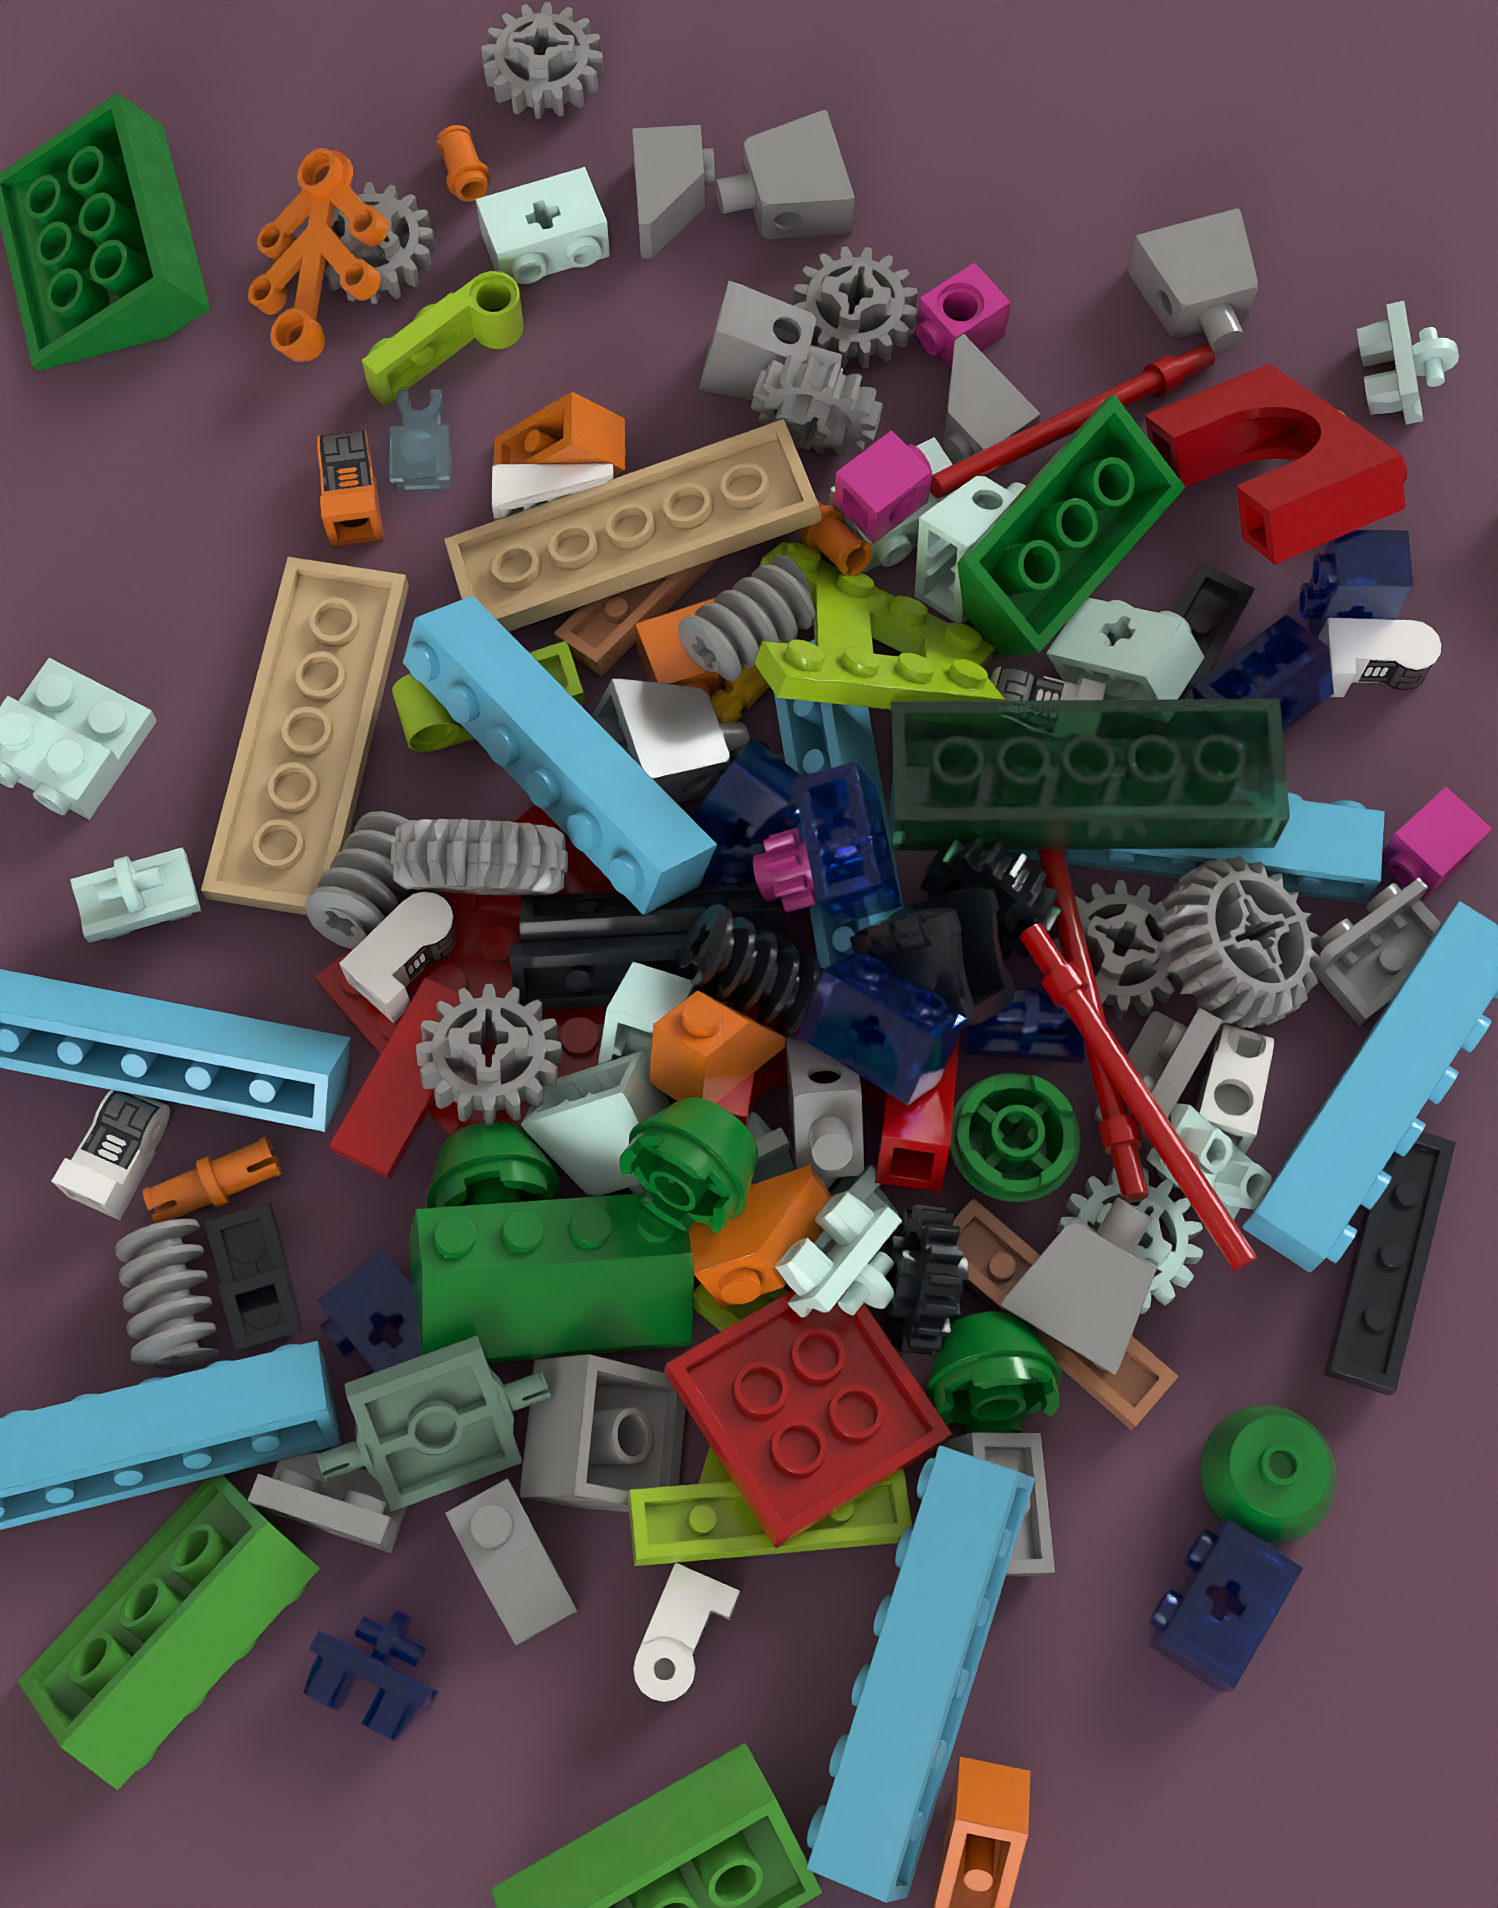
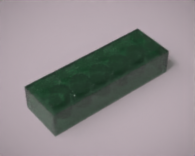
M1279 699L891 702L887 734L891 851L946 850L949 843L955 839L966 847L972 837H978L985 849H992L998 841L1003 843L1005 850L1275 848L1290 819Z

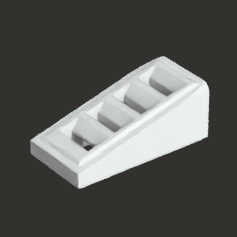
M500 464L492 466V510L494 521L558 498L605 484L607 481L614 479L613 464Z

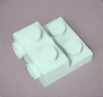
M48 658L19 701L7 696L0 706V784L13 788L16 782L34 790L32 794L34 798L48 809L60 815H65L70 809L90 820L156 724L157 719L152 710Z

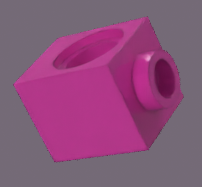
M974 262L920 297L915 329L917 338L928 354L932 356L937 355L950 369L955 339L962 334H965L980 351L1005 336L1011 302ZM953 318H959L965 321H955L953 320Z
M891 430L836 472L834 504L875 544L928 503L933 472L930 463L918 447L912 444L906 445Z
M1445 786L1393 835L1382 852V860L1387 864L1391 876L1405 888L1418 878H1421L1428 886V889L1422 895L1426 899L1477 851L1493 829Z

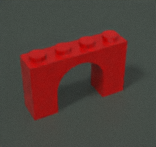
M1271 364L1261 366L1145 415L1148 439L1181 480L1185 488L1245 463L1267 459L1294 460L1289 464L1236 486L1242 539L1274 565L1405 509L1404 482L1407 479V466L1402 454L1396 448L1390 447L1367 431L1361 424L1355 423L1333 408L1330 403L1323 401L1301 386L1295 379H1291Z
M726 1002L728 1004L735 1006V1003ZM753 1006L745 1013L757 1019L758 1006ZM781 1012L772 1022L766 1024V1026L780 1033L778 1031V1022ZM810 1014L792 1035L851 1031L862 1098L872 1107L880 1124L875 1183L941 1192L951 1141L960 1035L947 1033L924 1038L922 1035L920 1037L899 1040L892 1034L887 1024ZM786 1043L781 1051L716 1103L738 1118L747 1129L751 1111L758 1099L772 1088L787 1083ZM818 1071L811 1074L809 1079L832 1083L831 1077L835 1072Z

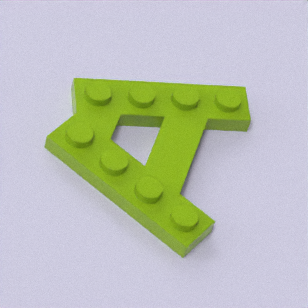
M784 541L762 558L760 566L769 565L776 555H786L797 564L809 583L812 603L816 613L814 620L815 645L804 640H791L789 644L762 641L754 664L777 698L996 721L1005 699L989 680L988 673L985 670L996 647L983 641L982 636L975 629L961 623L949 624L929 614L927 607L918 600L907 596L895 597L875 587L874 581L862 572L855 576H849L847 573L844 575L837 567L821 560V555L818 551L808 548L805 544L787 543ZM872 638L902 652L899 657L874 654Z
M701 1283L693 1292V1309L720 1331H723L788 1292L784 1288H780L760 1295L749 1303L734 1304L721 1309ZM711 1446L708 1450L699 1484L630 1489L628 1494L634 1566L899 1543L905 1529L908 1526H912L903 1469L780 1547L775 1548Z

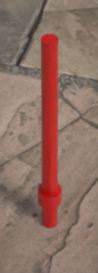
M1202 344L1175 358L1166 355L1144 367L1142 374L933 474L930 492L935 498L939 499L956 491L976 476L991 474L1075 433L1108 396L1115 395L1125 408L1151 395L1162 397L1180 388L1183 385L1184 379L1212 366L1215 362L1214 353L1208 345Z
M1047 839L1037 845V852L1041 868L1047 874L1044 879L1046 887L1058 892V897L1053 905L1061 909L1055 926L1062 954L1067 963L1075 962L1089 984L1085 991L1106 1022L1062 843L1057 839ZM1083 1037L1103 1119L1098 1125L1103 1151L1106 1155L1112 1156L1122 1200L1127 1203L1144 1200L1149 1196L1138 1152V1149L1143 1146L1138 1121L1133 1115H1129L1127 1104Z
M1041 923L1027 928L1021 933L1019 938L1044 975L1041 984L1055 1006H1064L1233 1271L1237 1272L1247 1267L1258 1257L1085 991L1089 984L1075 962H1066Z

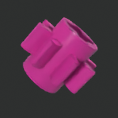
M798 827L770 835L769 839L763 841L766 852L753 857L754 874L762 897L766 902L782 899L786 913L816 905V901L821 900L818 888L831 884L830 866L822 843L818 838L802 842Z

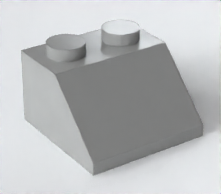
M590 1354L534 1360L533 1374L542 1370L551 1399L547 1398L529 1405L519 1498L571 1508L629 1512L628 1494L630 1489L679 1485L686 1406L665 1373Z

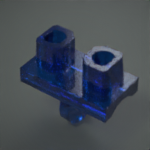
M1025 987L1023 991L1014 990V998L1008 1007L982 1023L966 1026L965 1054L1082 1063L1084 1059L1085 1046L1083 1036L1063 1005L1055 1006L1049 995L1039 992L1038 988Z
M400 1610L394 1613L386 1626L366 1616L358 1624L354 1636L375 1646L371 1656L321 1630L318 1631L309 1648L310 1651L318 1654L311 1667L303 1693L334 1710L340 1711L358 1676L379 1686L380 1688L361 1724L393 1741L398 1742L412 1724L420 1709L430 1712L439 1694L438 1691L389 1666L394 1657L416 1668L426 1650L425 1647L405 1637L411 1623V1616Z

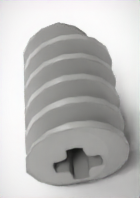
M776 555L769 565L760 566L751 574V577H745L738 581L732 590H725L714 599V603H706L695 612V616H686L679 622L678 628L681 645L700 668L705 671L717 672L726 680L734 681L742 674L741 664L748 668L756 666L754 661L762 641L779 643L780 640L789 643L797 637L798 628L807 630L814 625L816 613L812 603L809 583L797 564L788 556Z
M384 811L369 812L359 819L354 833L347 837L342 851L334 857L330 870L324 872L317 885L318 888L310 893L305 903L307 917L313 927L324 937L340 946L353 950L399 905L397 899L406 897L410 889H405L393 881L394 866L390 863L391 844H395V828L409 820Z
M173 1219L153 1223L124 1236L115 1246L117 1258L127 1263L120 1269L118 1275L121 1284L131 1288L124 1295L122 1302L127 1312L136 1314V1316L128 1321L126 1326L127 1334L133 1339L140 1340L139 1343L132 1347L130 1352L131 1360L136 1365L159 1369L181 1368L208 1361L216 1357L220 1352L217 1349L200 1348L198 1345L199 1340L216 1331V1325L210 1322H198L194 1319V1314L212 1305L210 1297L195 1296L190 1293V1288L208 1279L207 1272L186 1268L187 1262L204 1254L201 1245L183 1244L182 1237L196 1232L200 1228L199 1222L196 1219Z

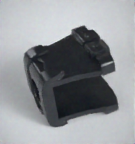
M972 887L922 899L895 912L889 919L878 921L849 938L855 958L861 957L880 990L889 1012L887 1015L888 1025L892 1034L899 1040L920 1037L922 1035L924 1038L956 1031L960 1027L982 1023L1004 1010L1014 998V985L1007 967H1004L1001 955L996 913L1000 906L994 888L972 889Z

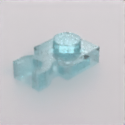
M441 389L430 390L431 402L423 410L411 408L408 390L397 391L399 415L405 426L390 427L389 478L392 490L451 488V434L449 425H439L444 416V400Z

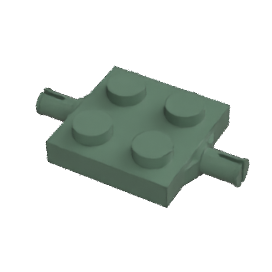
M477 1335L344 1384L346 1396L356 1420V1440L324 1452L316 1453L317 1460L326 1482L365 1466L368 1472L381 1484L390 1510L393 1512L523 1463L513 1435L514 1416L512 1411L547 1398L551 1399V1395L542 1370L503 1385L501 1379L489 1368Z

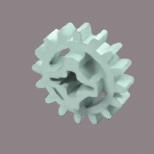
M1113 1168L1109 1175L1108 1186L1105 1187L1093 1175L1084 1185L1088 1199L1073 1193L1065 1205L1076 1216L1074 1218L1096 1231L1113 1205L1110 1202H1114L1117 1197L1122 1199L1115 1168ZM1144 1168L1143 1172L1149 1196L1144 1200L1138 1201L1140 1203L1139 1206L1134 1207L1153 1219L1133 1253L1155 1265L1156 1272L1140 1314L1146 1313L1150 1308L1151 1295H1154L1164 1306L1169 1304L1175 1298V1292L1170 1282L1186 1288L1194 1275L1183 1264H1197L1203 1255L1202 1249L1188 1244V1241L1197 1237L1203 1229L1200 1222H1185L1183 1215L1191 1206L1188 1199L1184 1198L1173 1202L1168 1197L1173 1182L1168 1178L1160 1183L1157 1189L1149 1186L1148 1169ZM1061 1217L1056 1231L1060 1233L1073 1217ZM1159 1217L1162 1218L1169 1230L1172 1245L1162 1238Z

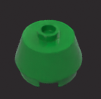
M1014 1073L999 1074L976 1083L959 1099L953 1110L950 1151L961 1174L977 1190L1002 1201L1027 1202L1052 1193L1070 1176L1080 1151V1131L1072 1106L1054 1085L1037 1076Z
M685 1097L633 1127L629 1134V1145L621 1154L619 1165L622 1175H632L634 1172L637 1180L647 1190L641 1202L659 1218L684 1231H689L694 1222L706 1224L711 1227L714 1234L721 1231L728 1220L737 1218L743 1213L758 1159V1147L745 1125L725 1108L703 1098Z
M494 1121L493 1125H486L485 1122L456 1131L442 1144L427 1195L428 1208L554 1200L559 1193L560 1180L539 1145L523 1127L501 1121Z
M1003 1311L977 1313L950 1324L951 1333L949 1337H942L941 1350L934 1352L926 1390L927 1397L946 1425L952 1422L966 1425L967 1434L1023 1432L1021 1419L1033 1415L1041 1409L1043 1413L1048 1414L1050 1417L1057 1411L1060 1405L1058 1386L1062 1379V1371L1032 1324L1014 1313Z
M1256 1405L1235 1411L1224 1418L1213 1429L1205 1443L1201 1456V1483L1208 1503L1225 1525L1248 1539L1263 1543H1284L1298 1539L1308 1534L1321 1523L1333 1503L1336 1492L1337 1473L1332 1452L1321 1433L1308 1420L1291 1410L1272 1405Z

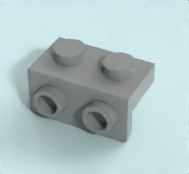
M1418 878L1403 890L1396 883L1388 886L1367 904L1365 908L1370 912L1368 916L1355 925L1348 918L1342 920L1317 942L1323 950L1319 954L1321 964L1315 969L1314 974L1359 1027L1388 1006L1441 925L1420 900L1428 889V886L1421 878Z

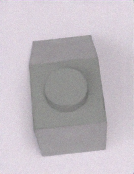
M701 125L632 129L641 259H652L705 208V184H715V163L713 148L702 149Z
M965 334L955 339L943 436L945 451L954 464L1038 424L1041 415ZM995 471V472H993V473H991V474H988V475H986L985 477L989 478L990 476H992V475H993L994 473H996L997 471Z
M508 1478L445 1513L480 1583L516 1646L578 1612Z

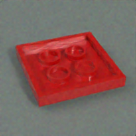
M792 1290L666 1363L665 1375L775 1548L780 1547L939 1448V1445L942 1446L947 1443L952 1436L951 1431L864 1303L854 1315L844 1312L839 1307L837 1301L829 1312L823 1313L812 1309L806 1317L801 1318L787 1304L796 1293Z

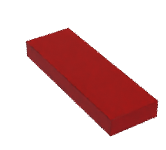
M426 977L423 979L329 1144V1148L333 1153L388 1180H391L435 1101V1088H423L420 1075L422 1066L417 1065L416 1044L423 1042L421 1024L423 1020L438 1022L436 1004L439 1001L448 1003L453 1008L459 1005L458 992Z

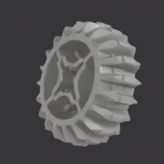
M421 819L419 821L410 820L395 828V844H391L390 864L394 866L393 881L405 889L452 894L536 896L554 894L563 889L564 872H567L568 852L565 850L564 834L556 828L547 827L546 825L489 821L486 819Z
M1241 856L1225 860L1220 857L1215 861L1209 860L1183 875L1178 883L1173 885L1174 890L1162 901L1166 912L1159 919L1157 925L1167 936L1164 937L1158 948L1171 955L1172 963L1166 972L1178 973L1183 982L1180 994H1193L1197 998V1011L1199 1008L1206 1012L1213 1011L1214 1016L1223 1020L1221 1024L1234 1023L1238 1028L1243 1029L1246 1027H1260L1264 1024L1271 1025L1285 1018V1015L1297 1010L1303 1002L1308 1000L1307 993L1318 984L1314 971L1321 964L1320 956L1312 948L1321 937L1309 931L1307 921L1313 913H1306L1300 910L1296 903L1299 891L1287 892L1283 888L1281 873L1267 875L1262 861L1247 864Z

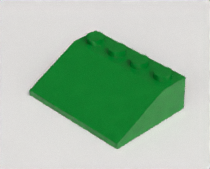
M118 92L0 172V227L31 364L34 368L41 371L167 338L211 310L163 124Z

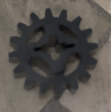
M972 837L966 847L955 839L949 843L946 850L939 849L925 871L927 875L920 886V889L929 893L927 898L972 887V889L994 888L1000 909L996 911L998 939L1002 959L1005 960L1009 959L1013 950L1023 958L1029 957L1030 953L1019 938L1021 933L1032 925L1041 923L1050 936L1055 927L1054 924L1061 913V909L1053 905L1058 897L1057 890L1041 886L1047 875L1043 870L1029 871L1024 866L1027 856L1023 853L1016 855L1014 858L1005 855V848L1001 842L997 841L992 849H985L978 837Z
M913 1204L912 1210L906 1209L904 1211L903 1225L899 1224L897 1226L896 1236L890 1237L886 1243V1254L894 1262L893 1267L885 1275L886 1280L894 1290V1297L885 1307L887 1308L888 1316L886 1330L893 1332L891 1344L893 1347H899V1352L932 1355V1351L939 1352L942 1348V1337H949L951 1333L950 1323L955 1322L960 1316V1299L964 1284L968 1281V1260L966 1257H963V1250L957 1249L960 1227L953 1226L954 1213L946 1211V1208Z

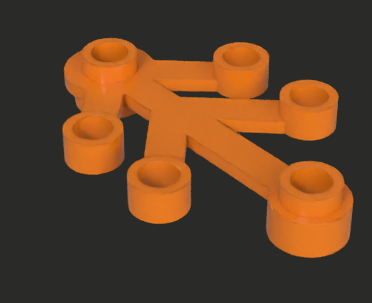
M326 148L315 149L302 160L297 172V181L302 188L301 192L274 222L266 224L259 232L257 248L275 263L265 274L255 278L248 289V300L253 306L266 315L276 314L284 307L288 298V291L285 285L300 270L294 308H290L278 316L270 334L273 347L295 362L314 360L320 355L325 345V336L316 318L326 260L340 275L341 287L359 301L370 299L380 286L381 277L379 272L365 260L357 259L331 228L335 206L349 219L348 229L350 234L366 247L379 245L386 238L389 231L388 219L373 206L365 205L351 189L350 185L353 178L351 161L343 153ZM309 216L307 228L296 239L293 232Z

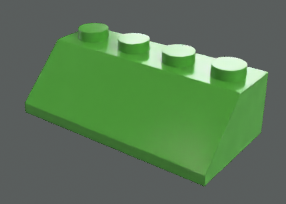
M224 1474L207 1478L27 1669L17 1682L58 1745L116 1790H119L135 1771L143 1768L152 1759L157 1747L183 1718L194 1712L203 1703L208 1691L235 1661L244 1657L253 1648L258 1636L287 1605H290L299 1598L307 1582L317 1573L320 1567L262 1510L248 1502V1497Z
M746 1743L741 1744L490 1888L496 1908H798L822 1894V1890L813 1872L807 1870L808 1862Z

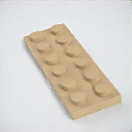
M784 419L609 480L605 484L558 498L445 538L444 541L461 598L465 599L473 595L510 632L823 520L809 479Z
M287 557L201 888L206 899L306 915L305 903L308 896L313 890L318 888L317 885L322 875L330 870L334 857L342 851V847L350 834L409 588L406 575Z

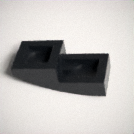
M268 1202L204 1221L221 1283L218 1289L236 1351L303 1331L272 1204Z

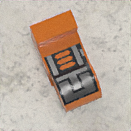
M366 429L318 435L317 452L322 496H320L321 518L330 547L384 540L377 480L373 474ZM369 518L365 524L354 528L346 527L340 523V521Z

